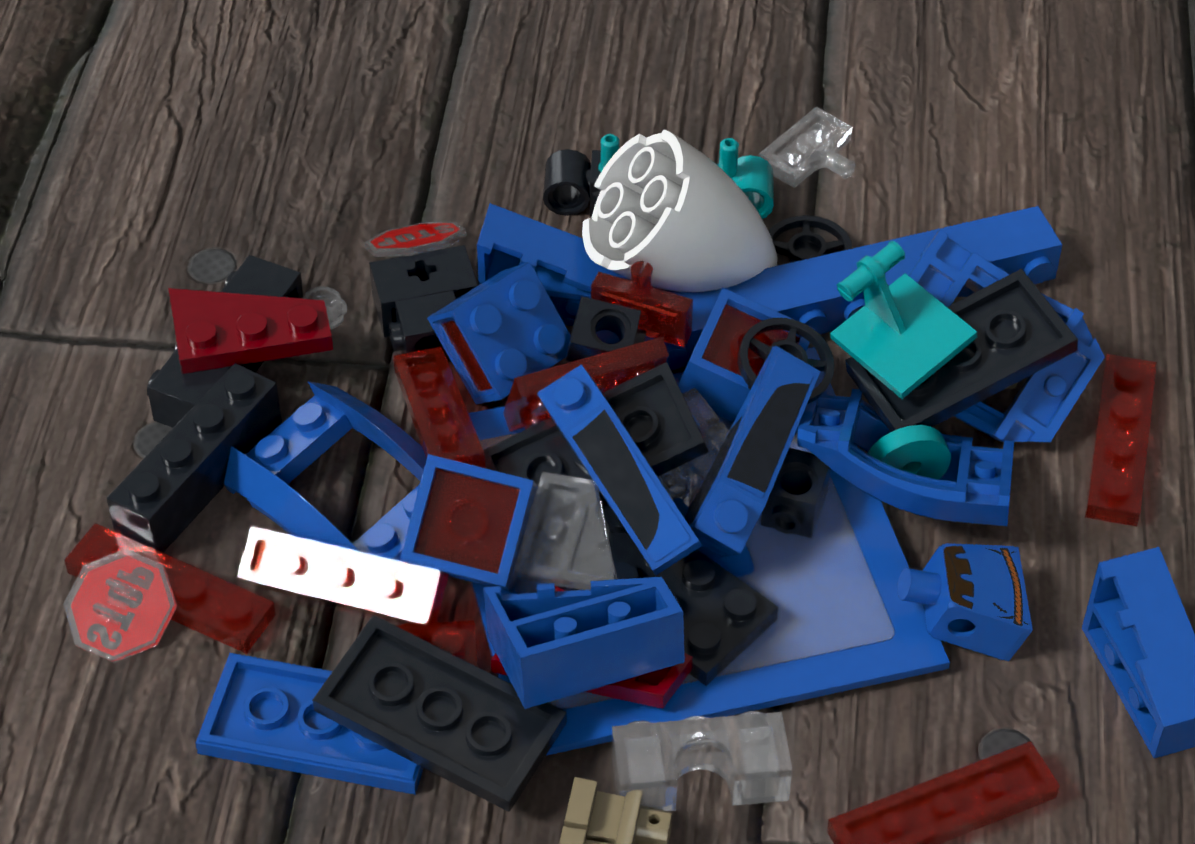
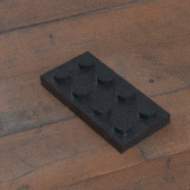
M1020 269L948 306L952 312L977 331V338L903 399L898 397L853 357L845 360L846 370L890 432L912 425L933 427L1076 352L1078 349L1077 337L1025 272Z
M667 362L602 393L657 477L709 452ZM552 418L478 452L484 468L534 480L540 488L527 539L606 502Z
M607 501L597 507L544 552V566L576 590H590V581L662 577L683 610L684 652L693 657L692 670L689 674L705 686L777 621L778 606L698 549L658 575H655Z
M375 615L370 618L312 700L315 712L508 812L513 808L567 723L566 711L548 702L524 709L512 684Z

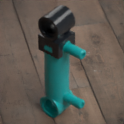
M613 134L604 135L601 138V150H592L591 162L585 154L576 150H559L551 154L545 165L543 200L546 207L556 214L565 216L576 215L583 212L588 207L590 201V216L592 217L595 207L592 193L600 191L594 187V184L608 161L620 149L619 138ZM733 138L723 139L720 142L719 164L717 165L742 189L757 209L761 218H766L772 212L774 206V173L771 164L767 160L753 155L738 158L739 143Z

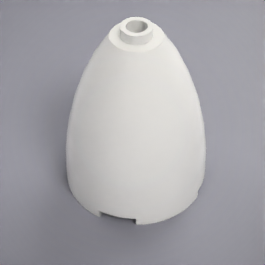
M663 129L662 133L647 138L639 133L627 141L608 161L594 184V187L601 191L593 210L592 219L588 218L583 221L582 237L585 250L592 261L630 280L668 291L705 292L722 289V287L735 286L753 278L766 268L777 266V253L770 233L757 209L742 189L723 169L701 151Z

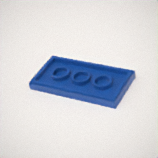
M229 653L195 743L197 753L200 755L416 795L424 769L314 711L312 700L333 671Z

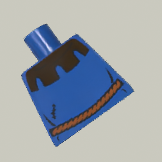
M946 543L937 548L923 570L905 568L899 577V599L923 604L927 632L935 639L1000 660L1010 661L1033 631L1019 547Z

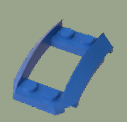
M940 229L920 254V259L908 276L948 307L952 305L964 285L977 292L1010 274L977 253H971L948 238V234ZM1042 294L1077 337V351L1028 376L1005 414L979 402L954 415V417L1000 442L1009 440L1014 442L1050 443L1105 358L1097 339L1092 338L1083 318L1084 313L1077 308L1072 309Z
M308 381L314 396L304 405L300 406L267 437L260 440L247 454H243L231 446L224 485L232 494L237 492L248 499L253 508L267 516L294 537L341 584L349 577H363L366 584H388L408 566L399 559L420 484L353 544L325 516L288 484L352 428L389 453L420 482L427 456L430 453L399 426L359 399L336 386Z
M852 389L850 397L828 395V392H824L818 399L807 404L798 426L797 446L808 449L830 469L860 490L898 509L932 519L996 526L1008 525L1014 441L1004 440L1003 449L972 446L973 437L942 434L951 453V462L949 468L940 479H933L903 471L881 462L854 445L856 444L868 452L880 438L890 433L873 407L862 400L860 389Z

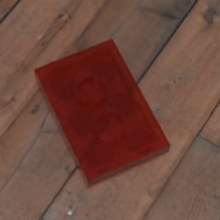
M663 337L515 378L503 412L509 432L521 428L526 430L551 418L537 393L581 364L603 393L665 363L669 353Z

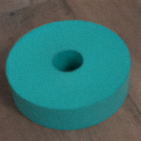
M912 425L894 430L880 438L867 453L879 461L900 470L933 479H940L949 468L951 462V453L941 432L936 428L926 425Z

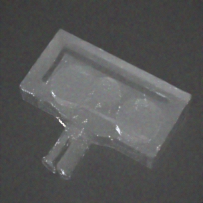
M815 107L761 151L759 157L771 164L776 178L793 188L797 187L814 171L825 167L840 175L843 179H848V176L850 177L854 172L856 163L837 152L851 141L853 127Z

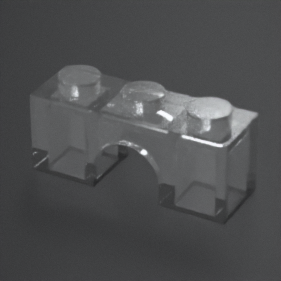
M749 711L739 716L715 718L692 716L680 721L657 723L634 721L627 725L612 726L611 758L616 795L626 796L630 791L642 790V806L663 811H676L677 780L687 772L703 769L717 773L727 782L730 789L732 806L789 801L792 764L782 712L762 713Z

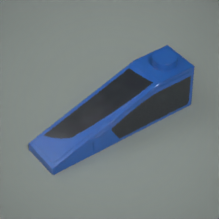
M778 346L772 347L684 517L701 545L722 557L741 554L767 503L821 372Z
M582 364L537 393L554 423L655 575H658L702 546L642 452Z

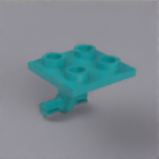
M890 241L887 246L873 257L866 255L857 262V270L837 284V290L849 302L853 301L857 295L864 291L865 306L830 333L831 340L898 397L903 399L977 338V331L906 273L888 286L885 273L905 259V252L902 247L895 241Z

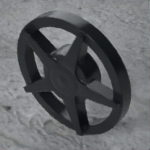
M811 215L794 216L778 222L769 230L776 253L788 256L790 263L852 249V243L847 232L835 222L823 217ZM803 227L802 232L794 235L789 240V243L774 241L785 231ZM810 227L825 230L834 235L838 241L826 242L822 236L811 232Z
M788 318L766 319L755 324L747 331L739 346L737 359L741 375L750 390L757 376L749 364L748 348L761 357L765 363L772 347L778 346L817 370L824 371L822 382L813 389L807 404L823 395L834 375V358L830 347L818 332L802 322ZM770 330L789 331L786 340L777 341L771 347L755 339L759 334ZM796 334L807 339L817 349L822 360L808 359L806 351L799 344L795 343Z

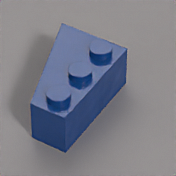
M489 204L477 242L479 285L502 270L530 262L563 323L569 326L574 324L575 315L582 296L612 304L632 299L634 281L592 261L585 250L583 238L494 204Z
M1160 547L1099 562L1082 625L1085 636L1152 757L1155 759L1195 747V634Z
M662 577L598 580L590 581V590L556 592L555 583L537 584V593L502 595L501 586L483 587L488 638L524 709L684 663L683 610Z

